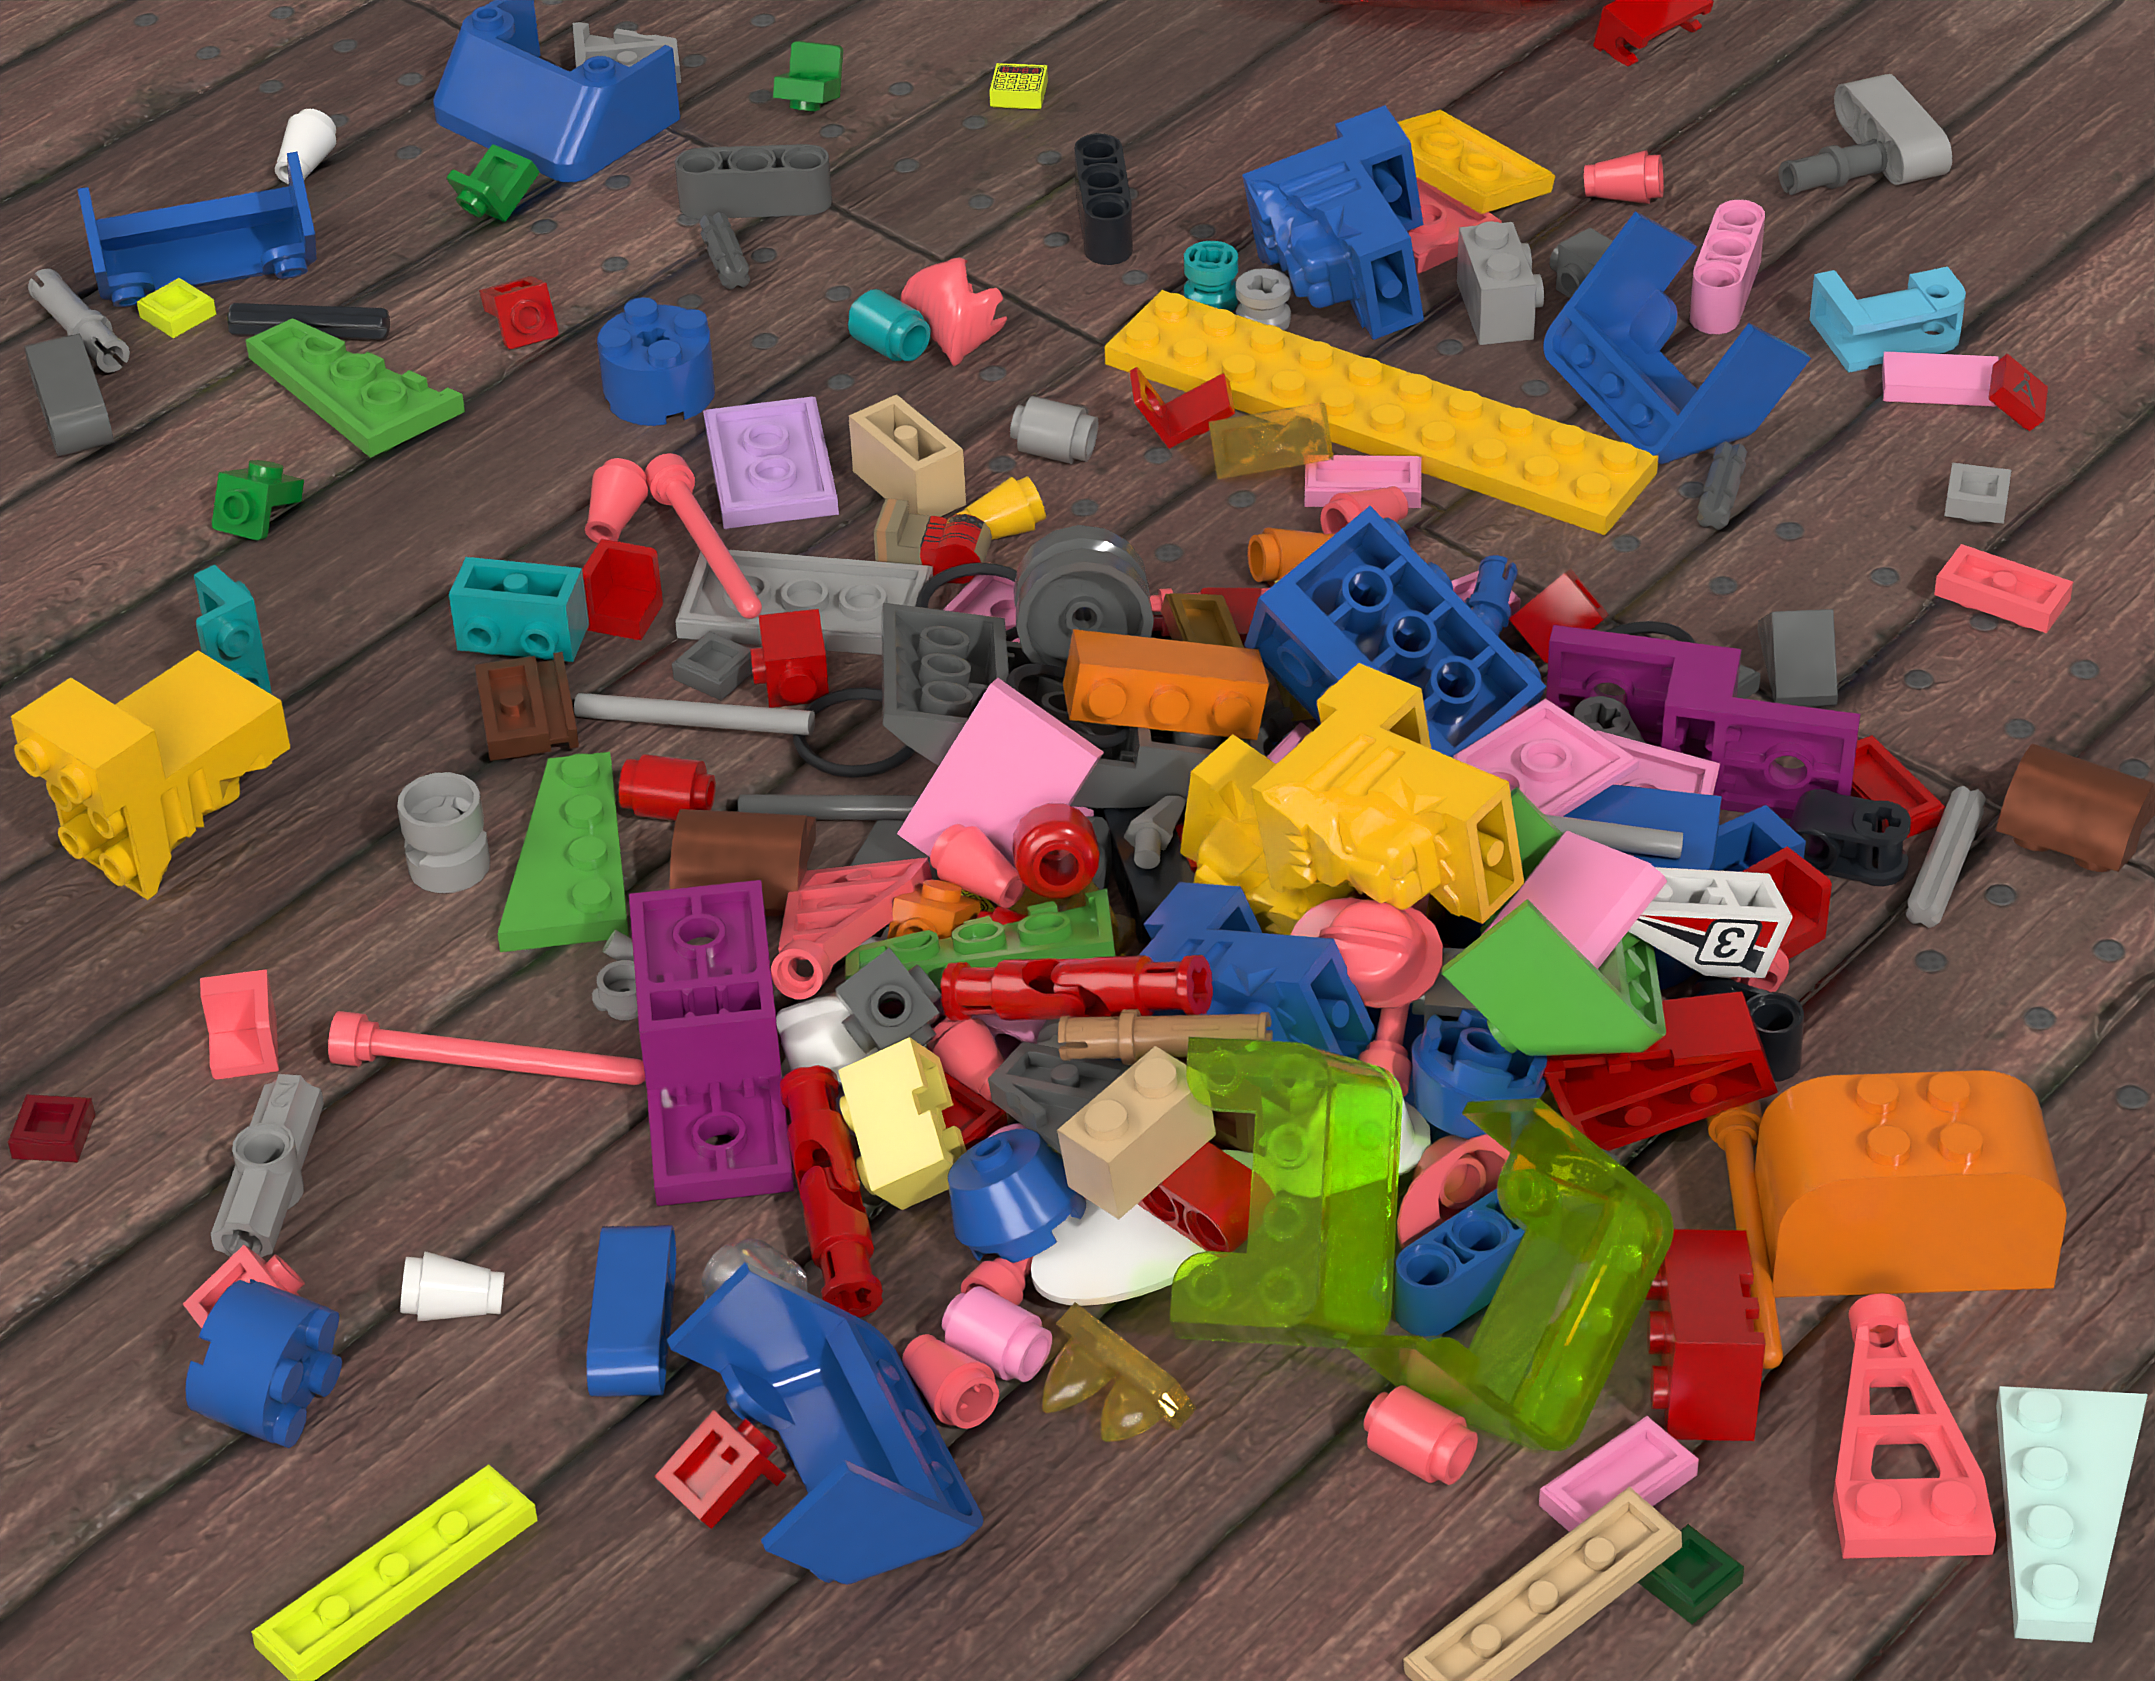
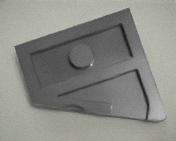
M1023 1041L988 1078L992 1102L1027 1129L1037 1132L1049 1146L1062 1155L1057 1129L1132 1065H1124L1122 1061L1110 1058L1063 1061L1059 1054V1048Z

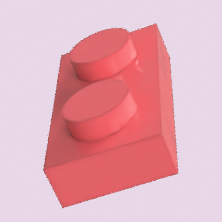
M1961 544L1937 575L1934 595L1959 603L1963 607L1976 609L2012 621L2019 626L2047 633L2070 602L2073 581Z

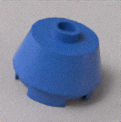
M1462 1009L1458 1021H1442L1436 1014L1432 1015L1427 1021L1424 1033L1418 1035L1413 1041L1414 1103L1418 1112L1427 1121L1439 1129L1458 1137L1471 1139L1487 1133L1508 1134L1544 1093L1546 1082L1543 1073L1547 1065V1056H1528L1520 1050L1514 1053L1508 1052L1491 1034L1487 1026L1488 1019L1480 1011Z
M1014 1129L1001 1132L979 1142L957 1159L948 1174L955 1237L962 1244L969 1246L974 1258L978 1261L985 1254L998 1253L1000 1258L1012 1263L1035 1256L1057 1243L1052 1233L1053 1229L1065 1221L1069 1215L1081 1219L1086 1209L1085 1197L1068 1187L1062 1155L1049 1146L1037 1132L1030 1129Z

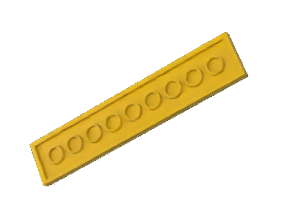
M1161 290L1105 345L1106 365L1129 373L1130 370L1138 367L1147 379L1184 392H1188L1224 373L1230 381L1234 408L1371 456L1421 457V473L1604 536L1657 474L1658 456H1652L1649 452L1635 448L1631 444L1617 442L1584 431L1577 426L1566 425L1533 414L1526 409L1515 408L1482 397L1475 392L1464 391L1431 380L1424 375L1413 374L1380 363L1376 359L1365 358L1332 347L1325 342L1314 341L1284 331L1277 326L1266 325L1233 314L1231 311L1218 309L1188 299L1177 293Z

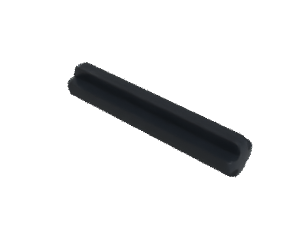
M233 303L230 305L227 314L228 329L234 336H255L292 318L338 339L382 341L387 339L390 331V316L385 308Z

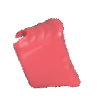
M960 257L921 269L909 278L900 299L901 302L918 310L923 315L924 321L930 326V337L946 353L953 366L961 364L967 354L973 352L982 343L999 332L1007 321V316L993 320L996 307L1003 300L1001 291L997 288H989L976 294L973 293L972 284L968 283L965 264L968 261Z

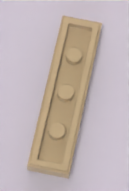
M1629 1486L1403 1658L1405 1674L1412 1681H1510L1681 1549L1682 1532Z

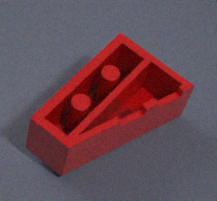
M1743 992L1662 1000L1666 1035L1644 1052L1547 1056L1544 1075L1574 1142L1611 1151L1716 1115L1727 1109L1739 1107L1777 1094L1778 1090Z
M1660 1229L1658 1258H1645V1300L1658 1301V1311H1648L1647 1348L1648 1354H1661L1662 1365H1652L1651 1409L1664 1410L1666 1432L1676 1440L1754 1441L1766 1343L1764 1332H1754L1753 1319H1759L1760 1308L1758 1297H1751L1750 1285H1753L1754 1273L1746 1230Z

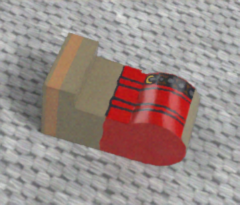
M885 498L874 529L875 560L877 562L933 566L934 577L936 574L951 567L970 563H984L991 544L992 535L990 528L985 522L976 516L956 514L948 519H944V517L911 514L909 513L908 500ZM976 575L957 578L947 583H969Z

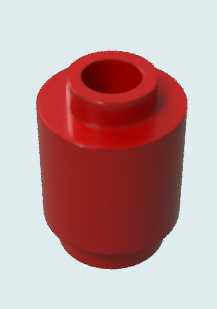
M643 754L639 760L628 758L624 762L620 775L619 803L622 808L633 809L636 816L676 821L680 809L711 811L716 791L715 776L707 774L704 761L649 754Z

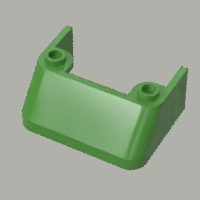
M1516 787L1511 791V799L1525 881L1563 833ZM1510 898L1488 920L1485 921V924L1482 927H1480L1481 934L1485 931V929L1489 926V924L1493 921L1497 914L1502 910V908L1506 905ZM1528 899L1442 967V974L1488 1019L1487 1026L1491 1034L1510 1053H1514L1517 1050L1528 1056L1644 1052L1666 1035L1653 945L1628 931L1597 969Z

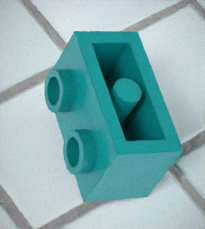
M465 557L449 592L456 645L459 651L519 657L535 656V658L547 661L554 660L553 653L562 652L564 661L574 662L589 626L582 568Z

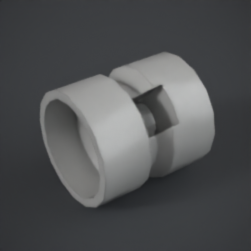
M444 772L419 777L406 785L398 796L397 808L401 831L405 838L404 849L408 872L413 882L422 889L435 893H455L471 888L480 882L490 869V853L487 833L483 831L484 814L481 795L475 782L463 775Z

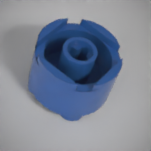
M635 298L625 304L624 312L610 319L601 328L597 337L603 393L605 400L607 399L610 403V410L618 418L638 425L667 424L666 416L684 412V420L701 413L713 400L715 385L711 339L707 316L704 312L696 309L687 310L671 305H657V302L651 298Z
M250 1279V1283L243 1280L234 1282L226 1289L212 1308L198 1337L211 1343L203 1365L190 1361L185 1389L189 1409L204 1415L206 1418L270 1443H277L291 1448L298 1441L304 1429L307 1406L316 1394L322 1397L328 1396L339 1378L342 1358L332 1354L334 1338L339 1324V1313L324 1305L263 1282H257Z

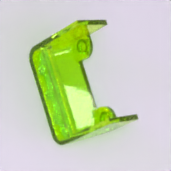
M1541 1099L1467 1102L1462 1114L1510 1152L1499 1175L1497 1184L1498 1200L1505 1215L1525 1231L1470 1346L1467 1349L1461 1343L1449 1337H1430L1425 1339L1422 1336L1351 1334L1345 1347L1395 1386L1405 1385L1464 1417L1468 1425L1532 1450L1563 1451L1571 1447L1581 1435L1673 1239V1218L1669 1207L1661 1197Z

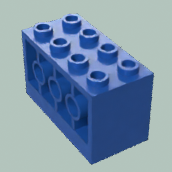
M1371 506L1361 512L1258 598L1244 644L1248 649L1259 650L1264 667L1319 724L1321 723L1317 700L1329 687L1336 684L1358 663L1421 688L1431 749L1452 758L1455 754L1539 703L1546 688V685L1541 681V674L1535 664L1522 653L1516 652L1514 654L1497 636L1496 627L1491 619L1482 610L1476 607L1470 608L1453 591L1452 582L1447 574L1438 565L1432 562L1426 563L1410 547L1409 539L1404 530L1394 520L1390 518L1383 519Z

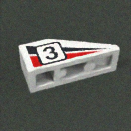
M1655 867L1665 876L1667 883L1628 931L1703 975L1721 978H1765L1793 918L1770 874Z

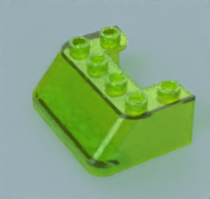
M1189 1037L1186 1078L1189 1090L1196 1101L1210 1110L1254 1113L1256 1116L1247 1253L1204 1251L1191 1255L1180 1264L1172 1282L1170 1323L1176 1338L1363 1349L1374 1345L1386 1334L1392 1317L1403 1095L1399 1082L1393 1074L1383 1067L1303 1043Z

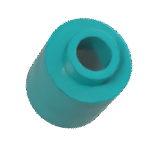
M873 289L864 293L854 301L849 311L848 329L850 335L857 341L893 361H913L924 352L929 343L930 326L924 321L923 315L918 310L882 290Z

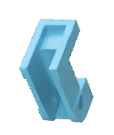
M1949 267L1909 274L1908 289L1856 299L1837 272L1832 270L1814 274L1809 320L1849 373L1869 369V366L1882 364L1884 352L1941 354L1953 350L1960 340L1966 291ZM1927 331H1935V332H1938V333H1940V334H1938V335H1931V334H1927V333H1925V332H1927Z

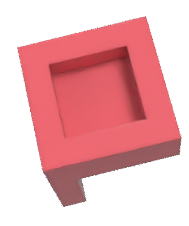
M267 969L200 978V994L209 1032L212 1077L214 1079H225L278 1072L277 1019Z

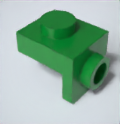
M806 41L793 42L791 45L790 71L774 77L773 98L789 99V108L808 111L820 110L821 103L840 98L843 63L842 46Z
M492 144L470 176L452 169L446 180L458 194L455 199L456 202L465 211L478 218H482L484 214L506 222L540 171L532 160Z
M250 460L248 468L219 472L212 517L213 529L253 540L266 539L272 506L301 502L304 479L283 474V465L262 460Z

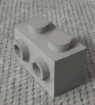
M1490 221L1477 226L1459 227L1457 284L1479 345L1533 340L1535 308L1543 307L1544 288L1541 275L1532 273V257L1529 244L1520 242L1513 222L1499 223Z

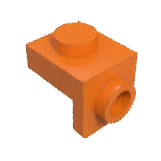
M925 880L923 887L894 897L892 907L893 921L890 922L887 939L925 930L937 933L939 940L952 937V932L957 927L964 925V921L977 919L982 900L961 895L962 887L940 880Z

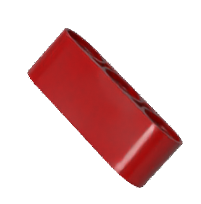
M1210 1142L1201 1147L1138 1203L1143 1209L1211 1255L1222 1259L1227 1258L1278 1213L1276 1197L1266 1182L1253 1170Z

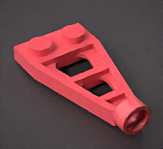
M928 857L807 870L798 891L788 892L778 947L779 954L771 966V977L776 988L785 996L793 999H807L815 995L828 979L831 969L836 962L893 921L892 907L894 897L914 892L923 887L925 880H932ZM799 960H809L814 969L812 976L802 977L796 973Z
M1882 1293L1868 1295L1857 1300L1851 1306L1848 1313L1855 1346L1833 1492V1504L1843 1559L1993 1555L1996 1533L1984 1475L1911 1337L1904 1302L1894 1295ZM1908 1387L1918 1414L1871 1415L1869 1388ZM1923 1444L1929 1451L1940 1476L1939 1478L1875 1479L1871 1472L1873 1451L1877 1445Z

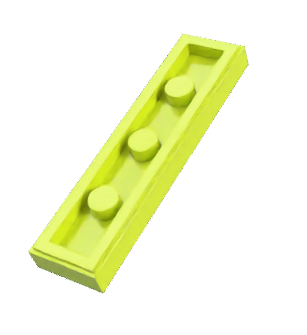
M488 1464L251 1631L255 1648L288 1680H317L537 1522L535 1504Z

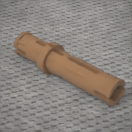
M1124 1009L1120 1016L1113 1017L1062 1016L1058 1026V1043L1066 1042V1046H1060L1059 1054L1063 1061H1070L1072 1059L1121 1058L1124 1065H1133L1154 1046L1173 1057L1261 1056L1262 1058H1269L1273 1044L1272 1030H1266V1027H1271L1272 1024L1269 1012H1261L1260 1014L1141 1016L1138 1009Z

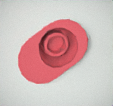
M1356 898L1331 899L1311 908L1295 924L1291 933L1294 936L1333 938L1347 966V974L1351 982L1356 986L1364 1006L1399 1008L1419 1000L1435 984L1443 966V944L1435 925L1420 911L1410 907L1405 910H1399L1386 902L1379 903L1376 900Z
M1487 1133L1471 1139L1449 1135L1439 1138L1427 1147L1414 1169L1412 1182L1400 1207L1397 1229L1398 1241L1402 1250L1507 1181L1520 1175L1532 1174L1531 1159L1524 1146L1507 1134Z

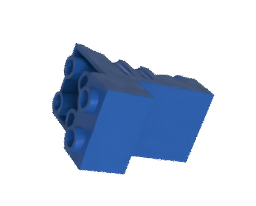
M1386 105L1335 124L1338 139L1242 174L1260 261L1268 265L1280 264L1282 272L1289 274L1291 287L1297 297H1307L1313 307L1324 308L1350 300L1362 328L1365 327L1373 340L1424 321L1412 241L1407 232L1424 225L1410 140Z
M1179 882L1144 923L1151 942L1140 955L1149 956L1154 962L1182 961L1185 956L1204 955L1212 971L1213 988L1211 1005L1204 1015L1260 1014L1261 1012H1269L1272 1024L1271 1027H1266V1030H1272L1273 1032L1272 1052L1269 1058H1262L1261 1056L1192 1058L1226 1074H1235L1243 1077L1251 1085L1260 1088L1261 1093H1267L1272 1090L1287 1073L1317 1089L1332 1088L1339 1082L1354 1078L1358 1056L1367 1049L1369 1043L1375 1041L1377 1032L1356 986L1351 982L1347 974V966L1333 938L1262 933L1241 886ZM1183 1010L1155 1011L1152 1016L1186 1014Z

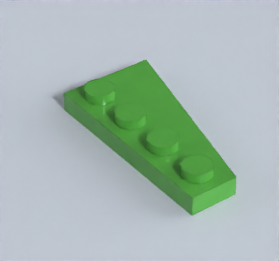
M293 318L246 339L249 359L370 458L379 453L389 451L396 445L465 412L462 393L448 387L441 392L428 387L426 377L410 370L403 375L386 369L383 358L369 352L365 354L346 351L345 341Z
M610 752L548 758L497 933L500 952L608 940L614 930L629 937Z
M1107 888L1085 893L1086 906L1058 912L1056 903L1050 901L1027 907L1028 917L1018 922L1002 925L999 922L993 921L990 916L964 921V925L957 927L952 932V937L939 940L937 933L925 930L858 946L846 955V980L889 947L907 971L918 964L934 983L940 994L942 974L949 963L967 962L971 967H996L999 962L1008 959H1084L1115 956Z

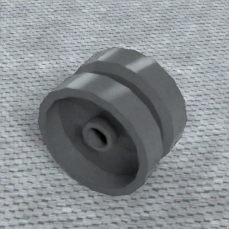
M1076 525L1054 530L1030 547L1017 568L1014 584V603L1016 607V628L1021 647L1033 664H1049L1066 668L1073 629L1151 638L1154 618L1148 578L1142 558L1127 540L1106 528Z

